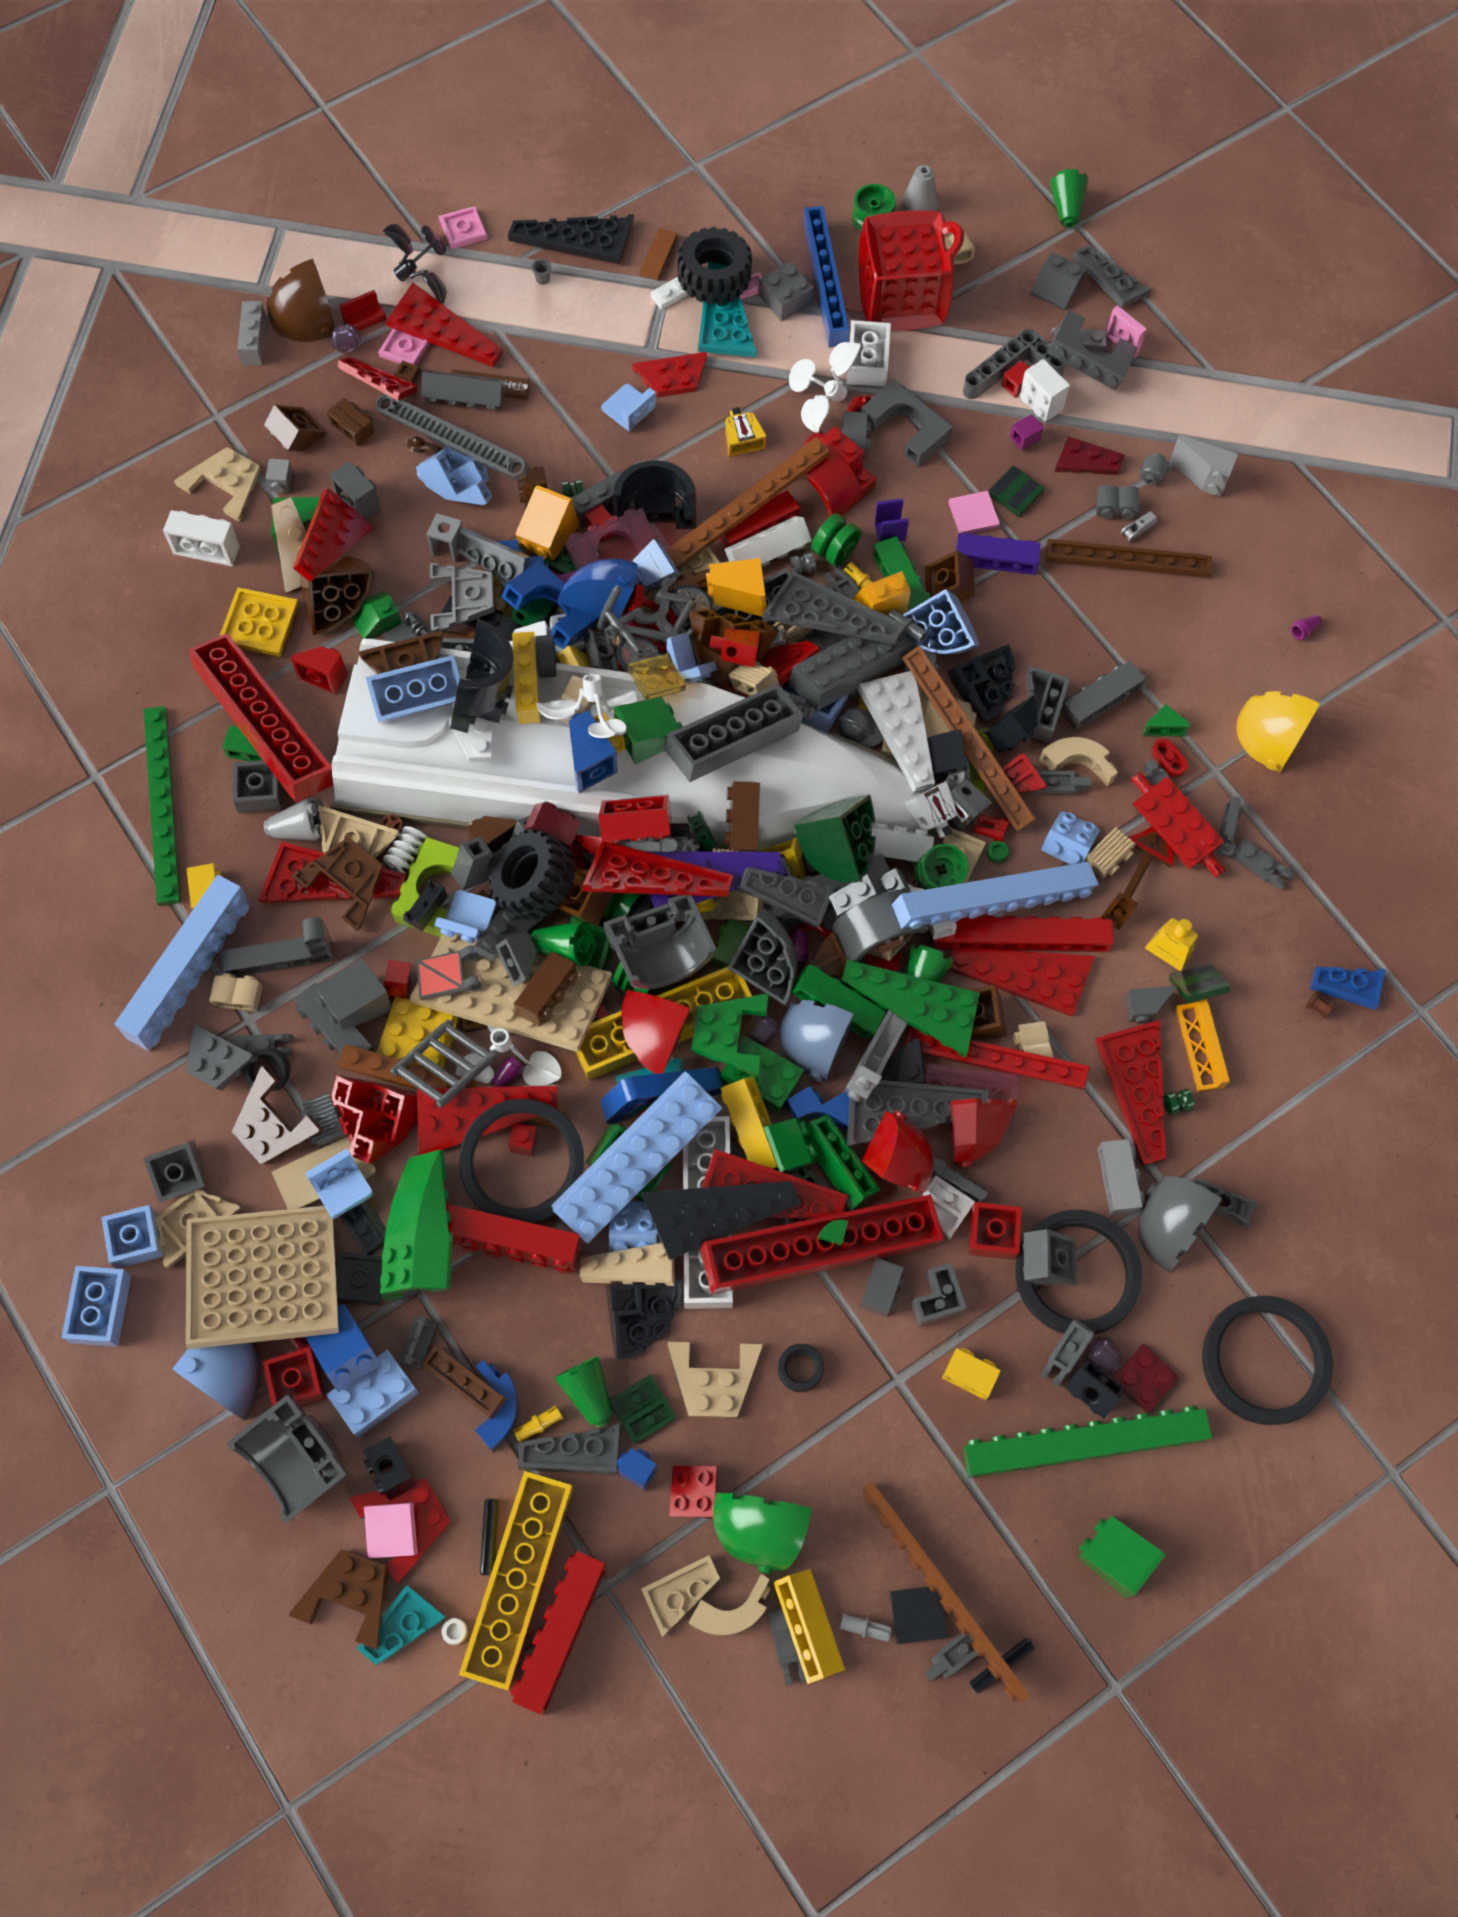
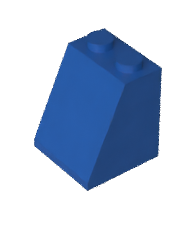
M589 710L577 713L569 720L578 793L618 773L617 753L608 738H597L588 733V727L591 724L597 723Z
M345 1303L338 1307L339 1333L306 1336L323 1370L338 1392L381 1365L367 1337Z

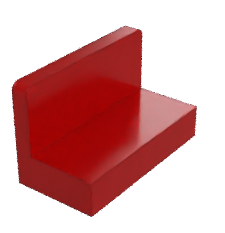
M375 290L339 305L343 322L351 334L387 319L385 312L378 303Z

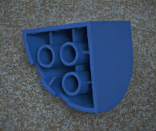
M602 559L591 562L572 574L561 590L557 602L600 617L613 588L618 585L622 591L612 611L616 617L620 618L633 592L638 565L636 562L625 559Z

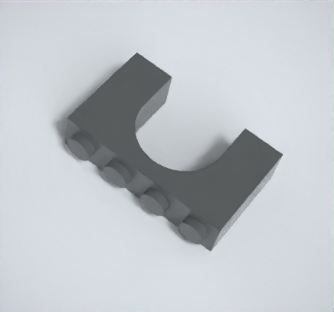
M1068 309L1058 326L1047 353L1116 391L1126 376L1137 347L1120 338L1109 356H1098L1089 352L1082 345L1079 337L1086 318Z
M895 380L861 407V413H868L867 422H871V429L874 432L887 420L899 415L912 417L920 424L922 429L905 443L904 456L917 467L951 439L953 426L936 414L932 408L921 402L917 396L911 394L905 386Z
M529 816L517 820L511 837L514 835L519 836L520 832L527 831L525 825ZM481 836L461 843L451 874L463 891L489 880L491 865L496 860L497 852L500 853L502 850L501 847L491 852Z

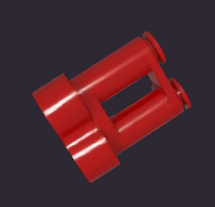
M982 814L978 817L977 822L979 823L978 826L977 824L975 825L973 833L976 832L977 834L994 838V841L1003 842L1010 820L1002 817L998 819ZM981 824L993 825L994 829L981 826Z

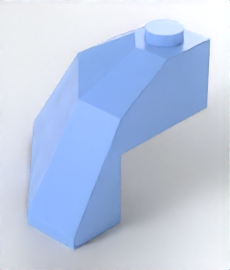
M449 447L442 449L416 466L417 475L424 482L425 486L446 500L484 505L492 499L491 491L486 485V482L489 481L487 468L479 462L469 459L455 450H451Z

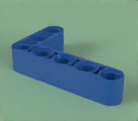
M718 1067L685 1070L710 1096L722 1093L721 1087H724ZM685 1071L633 1076L621 1080L600 1101L606 1123L614 1124L621 1122L639 1105L653 1104Z

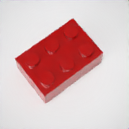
M669 794L602 801L599 811L602 842L618 843L625 839L640 841L646 837L663 839L670 835L672 816Z

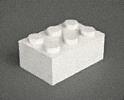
M851 320L849 342L859 343L862 347L855 362L847 372L846 384L886 387L891 323Z
M171 510L163 529L170 548L175 555L233 566L240 548L231 522L224 519L217 520L204 515L197 516L185 511Z

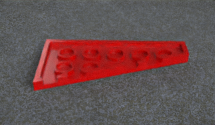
M413 282L386 320V325L390 328L421 340H427L429 343L493 368L502 355V348Z
M327 487L321 494L293 569L310 582L375 527L357 513L353 507L343 501L338 494Z
M281 841L258 900L260 903L348 900L355 898L323 872L309 889L302 886L291 875L307 866L311 861L318 859L324 853ZM383 868L372 898L400 897L401 886L408 879L407 874Z
M603 841L583 883L582 891L728 897L734 875Z
M714 1149L702 1188L792 1181L800 1204L768 1218H820L843 1212L848 1196Z

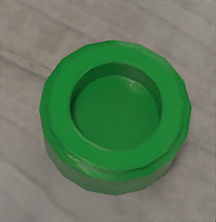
M1000 841L992 842L987 849L988 859L997 864L1006 861L1009 855L1007 844Z

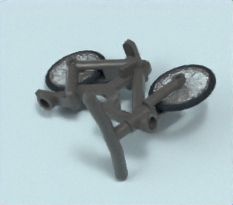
M674 576L671 579L666 577L659 586L661 589L654 597V602L660 605L657 613L646 615L641 608H636L619 619L612 611L622 591L621 587L617 585L613 588L604 605L597 627L599 630L605 629V634L610 639H615L619 636L621 643L617 648V659L627 672L641 676L652 675L660 667L661 655L657 647L645 638L664 641L666 645L667 638L687 633L690 639L694 630L692 628L687 632L683 630L686 622L691 623L690 611L700 609L713 610L712 601L705 591L696 586L682 585L677 587L672 593H669L667 591L675 584L677 578ZM669 607L679 617L674 627L665 619ZM609 620L610 625L606 628L607 621ZM633 620L640 624L656 623L661 632L626 624Z

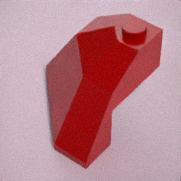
M336 1076L331 1099L333 1105L338 1106L344 1135H348L352 1145L349 1148L351 1155L367 1164H372L403 1142L417 1122V1094L384 1083Z
M982 1098L952 1100L950 1109L953 1133L949 1136L952 1165L958 1164V1168L972 1167V1163L978 1161L1000 1143L1017 1107V1100L987 1099L986 1103L982 1102Z

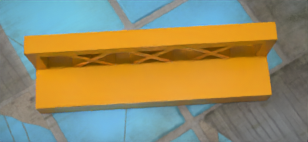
M1203 999L1190 1004L1177 1005L1175 1010L1197 1092L1225 1088L1230 1080L1208 1000ZM1194 1010L1196 1019L1193 1023L1184 1018L1183 1011ZM1191 1029L1201 1035L1199 1044L1190 1039L1189 1032ZM1197 1050L1206 1055L1207 1061L1205 1065L1196 1061L1194 1055ZM1203 1071L1212 1076L1214 1084L1202 1085L1200 1076Z

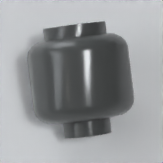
M1153 453L1145 457L1140 470V477L1148 485L1162 483L1166 478L1169 462L1165 456L1159 453Z

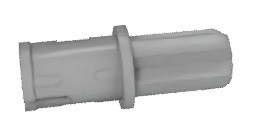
M845 1613L843 1614L840 1630L860 1634L862 1638L867 1636L885 1642L889 1641L892 1631L890 1626L869 1621L867 1617L865 1620L846 1615Z

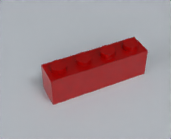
M786 490L776 495L719 540L725 548H728L790 518L800 517V506L790 492Z

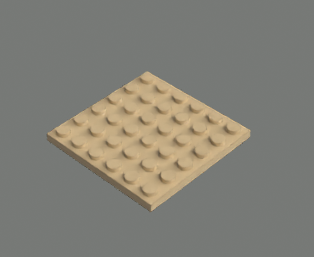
M325 1206L187 1219V1349L339 1333L334 1223Z

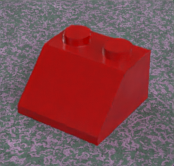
M320 646L292 655L290 658L298 680L334 695L338 693L348 676L341 653L334 648L328 649Z

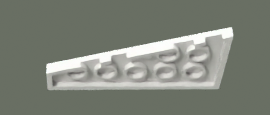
M908 671L859 684L858 691L913 793L932 788L935 781L917 680L912 672Z

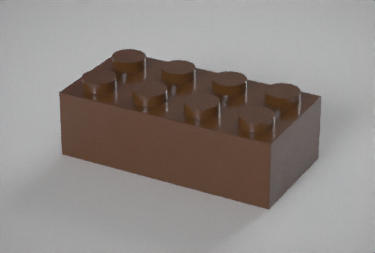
M575 867L576 869L573 870L575 872V879L571 882V891L567 892V898L564 902L559 903V907L555 911L598 927L613 893L582 891L583 883L589 871ZM536 868L534 869V871H533V873H532L530 879H531L532 876L534 875V873H535V871H536Z

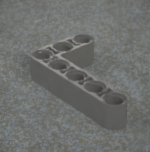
M1025 329L966 375L963 395L968 399L979 397L1002 379L1006 371L1018 362H1023L1026 359L1033 365L1044 359L1061 377L1063 376L1066 363L1047 353L1050 343L1033 329Z
M307 918L302 921L304 935L302 938L222 951V972L239 977L326 963L333 960L331 936L321 918Z

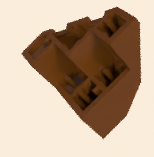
M693 610L689 614L691 626L694 630L693 637L697 656L702 664L716 662L718 670L710 672V677L723 686L732 683L728 675L740 664L722 660V650L709 648L711 635L724 637L725 630L728 628L760 632L755 660L760 662L779 632V629L765 621L757 619L751 622L742 621V616L726 613V617L716 614L714 610Z

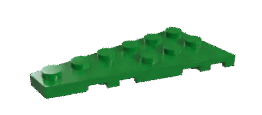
M851 960L846 961L841 981L843 985L858 991L864 998L868 997L878 1003L879 1007L884 1010L888 1009L896 1014V1017L922 1033L931 1035L941 1041L940 1043L945 1047H951L959 1052L960 1056L966 1058L980 993Z

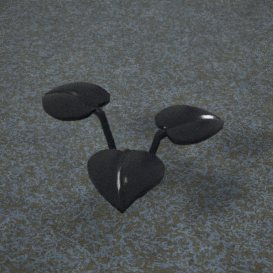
M397 224L388 225L382 233L389 236L405 253L399 265L394 268L396 277L404 282L409 277L413 279L416 276L422 275L439 303L444 304L447 290L441 279L434 272L429 273L427 270L416 272L417 265L415 263L431 248L438 255H444L446 247L443 241L429 226L424 225L421 228V233L429 243V246L413 260H407L408 256L413 253L409 235Z

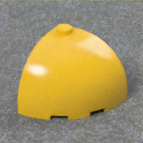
M1278 691L1266 692L1263 696L1254 695L1245 703L1237 719V735L1242 747L1252 758L1265 765L1268 769L1280 773L1320 703L1297 694H1293L1290 697L1281 695L1282 693Z

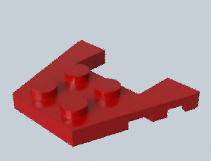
M427 1478L414 1481L416 1486L391 1500H388L385 1493L380 1495L378 1490L349 1498L361 1519L365 1517L364 1507L368 1505L413 1502L418 1554L397 1556L385 1564L397 1585L402 1582L407 1573L418 1563L423 1554L451 1523Z

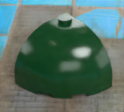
M870 794L830 804L808 814L794 824L795 835L799 840L804 856L820 874L839 882L860 881L870 867L868 862L869 856L874 854L876 836H872V823H875V814Z

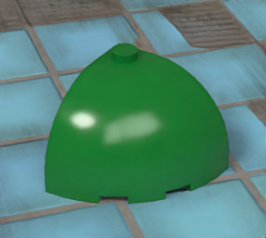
M716 1493L713 1507L714 1527L720 1543L732 1557L744 1564L758 1567V1572L772 1575L773 1571H784L793 1564L805 1540L812 1508L783 1501L764 1502L765 1498L745 1495L737 1496L736 1498L733 1493Z

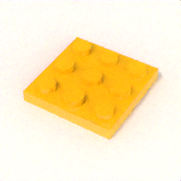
M237 587L220 636L228 633L240 649L281 657L299 606L298 599Z
M395 997L377 1053L402 1059L447 1019L451 1020L453 1026L457 1029L461 1017L413 1004L409 999ZM445 1032L438 1041L451 1049L454 1038ZM431 1046L422 1053L441 1068H445L448 1058Z

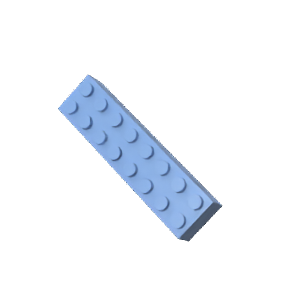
M219 875L213 880L114 1023L126 1039L148 1051L159 1043L164 1029L172 1024L177 1010L184 1006L190 991L197 987L203 972L210 968L216 953L223 949L226 938L235 931L241 916H245L248 912L250 903L239 885Z
M685 1071L551 1205L553 1211L573 1231L580 1234V1237L588 1244L722 1107Z

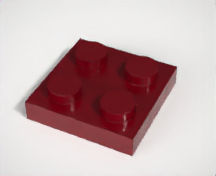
M1144 1343L1113 1376L1116 1381L1127 1389L1125 1394L1146 1413H1149L1180 1378Z

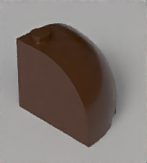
M313 258L290 269L291 273L284 278L280 277L272 287L273 292L267 298L266 311L269 321L277 333L297 342H312L337 335L327 296Z
M342 555L310 582L301 575L304 605L309 627L313 635L338 628L339 624L348 618L351 619L361 608L365 596L369 593L372 579V569L367 562L355 557Z

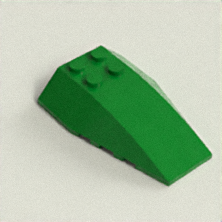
M443 1150L410 1157L400 1178L387 1222L382 1254L380 1295L384 1301L402 1299L403 1292L416 1289L431 1292L450 1289L453 1235L452 1232H448V1223L451 1222L450 1212L446 1211L445 1201L449 1198L448 1190H444L443 1182L446 1180Z

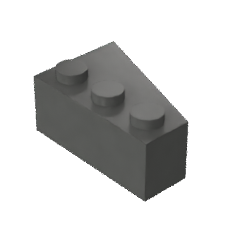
M1029 666L1025 678L1026 699L1032 695L1036 698L1038 726L1032 731L1034 735L1031 738L1050 744L1070 678Z

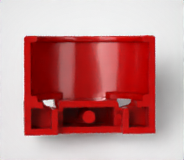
M834 426L826 434L821 430L820 433L812 434L805 440L804 446L817 437L830 451V455L803 475L821 496L827 509L828 518L834 513H838L841 516L876 487L877 477L862 466L864 450Z

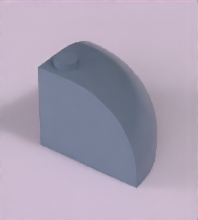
M801 1000L800 1004L794 1001L788 1005L780 1024L779 1038L782 1050L787 1059L802 1068L810 1079L826 1083L849 1037L853 1013L826 1004L825 1007L815 1006V1001Z

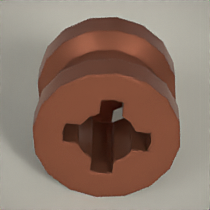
M395 814L384 816L380 825L398 830L400 834L404 828L402 820Z

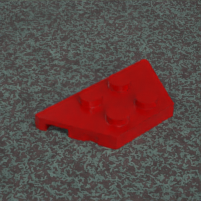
M707 352L632 363V368L635 373L637 372L642 377V381L656 392L657 397L695 392L703 373L704 364L707 361Z

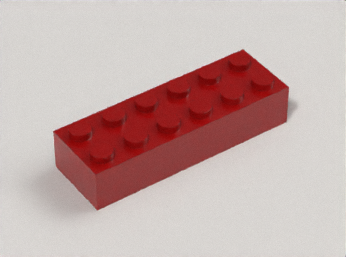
M446 1204V1211L450 1212L451 1222L448 1223V1232H452L453 1247L454 1245L463 1246L465 1251L477 1253V1250L485 1251L486 1255L494 1258H500V1255L506 1256L515 1263H523L524 1260L532 1262V1266L542 1269L550 1266L554 1267L555 1271L563 1274H569V1271H576L582 1248L580 1234Z
M576 1551L575 1556H569L565 1566L567 1575L564 1581L559 1580L554 1594L557 1596L554 1605L549 1604L543 1619L546 1620V1624L543 1630L538 1629L532 1643L536 1645L533 1654H527L521 1669L525 1671L521 1680H516L510 1695L514 1696L513 1703L537 1714L545 1715L607 1566L605 1563L579 1551Z

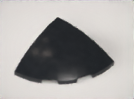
M1009 644L977 656L948 671L965 702L971 704L973 712L977 713L976 715L983 722L992 719L1004 709V704L1011 697L1015 683H1012V672L1015 670V662Z
M674 1280V1286H666L665 1283L646 1285L645 1282L606 1285L610 1327L616 1360L636 1356L644 1352L646 1347L654 1341L660 1340L671 1326L670 1322L675 1311L679 1309L682 1296V1280Z

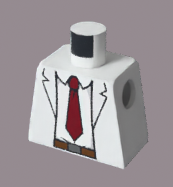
M947 782L941 783L904 802L921 829L927 831L935 827L940 838L952 833L947 820L955 817L957 812Z

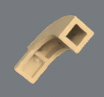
M1081 737L1063 738L1053 742L1042 750L1039 759L1050 771H1059L1070 764L1087 766L1107 787L1114 782L1118 773L1115 766L1107 761L1110 752L1105 747L1095 741Z
M761 1574L747 1601L739 1608L731 1611L719 1610L701 1600L689 1621V1625L704 1633L715 1636H730L743 1632L756 1623L767 1607L758 1603L759 1599L765 1601L771 1589V1586L767 1585L770 1579Z

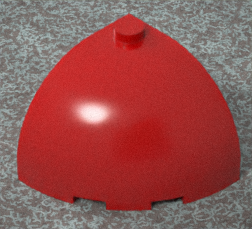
M895 1110L894 1114L885 1111L862 1162L882 1179L907 1188L908 1185L915 1192L925 1193L934 1169L933 1152L929 1141L917 1126L907 1120V1115Z

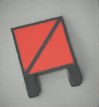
M469 945L460 951L416 960L420 1000L462 991L481 990V982L477 976H471L464 980L462 960L475 961L478 959V953L473 951V945Z

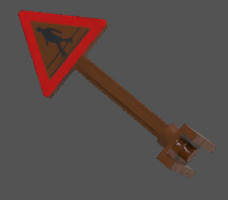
M1152 827L1129 837V839L1135 842L1134 847L1144 852V855L1124 893L1119 892L1101 916L1105 919L1108 917L1117 922L1115 928L1118 930L1124 925L1139 904L1131 898L1152 858L1170 868L1174 865L1172 850Z

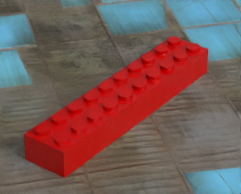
M228 633L189 649L192 666L295 803L334 786L332 766Z
M929 1194L705 1241L700 1247L710 1292L713 1295L875 1260L876 1258L880 1259L935 1247L944 1240L932 1195ZM835 1220L848 1221L841 1245L818 1239L821 1230L828 1223Z

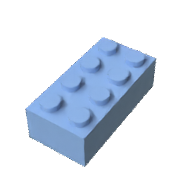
M454 655L366 677L378 723L454 704L460 680Z

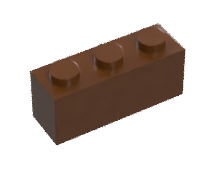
M733 781L731 787L727 786L726 799L730 800V809H726L725 820L726 823H729V832H725V845H728V850L757 851L760 782Z
M551 952L514 1002L517 1015L538 1026H541L545 1020H548L555 1005L563 1000L565 991L577 980L578 974L575 962Z

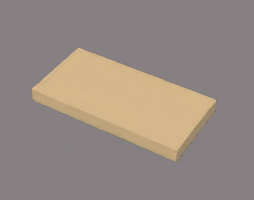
M348 1136L272 1171L287 1209L306 1208L321 1201L305 1173L345 1149L351 1155L349 1148L352 1145ZM352 1157L365 1179L377 1174L373 1163L367 1164Z

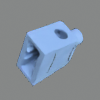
M655 539L633 560L638 565L634 585L644 584L646 588L655 590L659 588L661 582L666 577L671 579L673 576L676 578L681 576L663 545Z

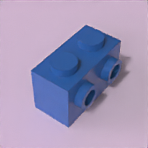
M631 1448L628 1453L624 1451L617 1462L619 1476L643 1491L646 1490L657 1472V1464L651 1461L649 1453L640 1448L636 1451Z

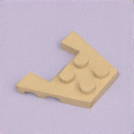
M226 447L175 479L174 482L177 487L191 494L205 479L233 495L234 497L223 508V511L226 515L240 522L243 517V509L248 504L249 494L254 489L261 469L258 464Z
M668 1342V1349L688 1416L738 1418L762 1350V1344H740V1369L689 1368L690 1342Z

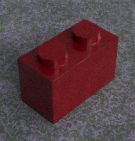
M544 801V803L534 805L525 829L542 830L567 847H571L581 822L577 821L573 814L566 811L562 813L556 809V805Z

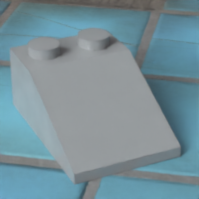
M1179 434L1169 462L1199 489L1211 495L1221 497L1238 454Z

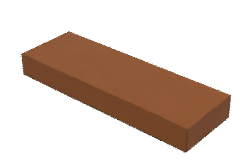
M659 227L641 267L640 276L659 280L676 242L677 232Z

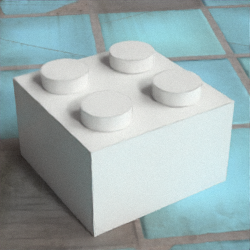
M1042 359L1025 371L1019 397L1034 410L1038 417H1041L1046 422L1063 411L1070 385Z

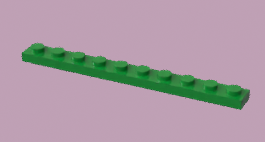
M159 706L145 708L143 711L156 902L158 906L181 903L168 716L166 707Z

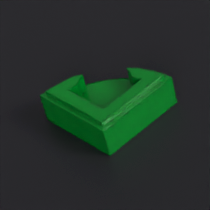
M835 1220L828 1223L819 1233L818 1239L841 1245L848 1221Z

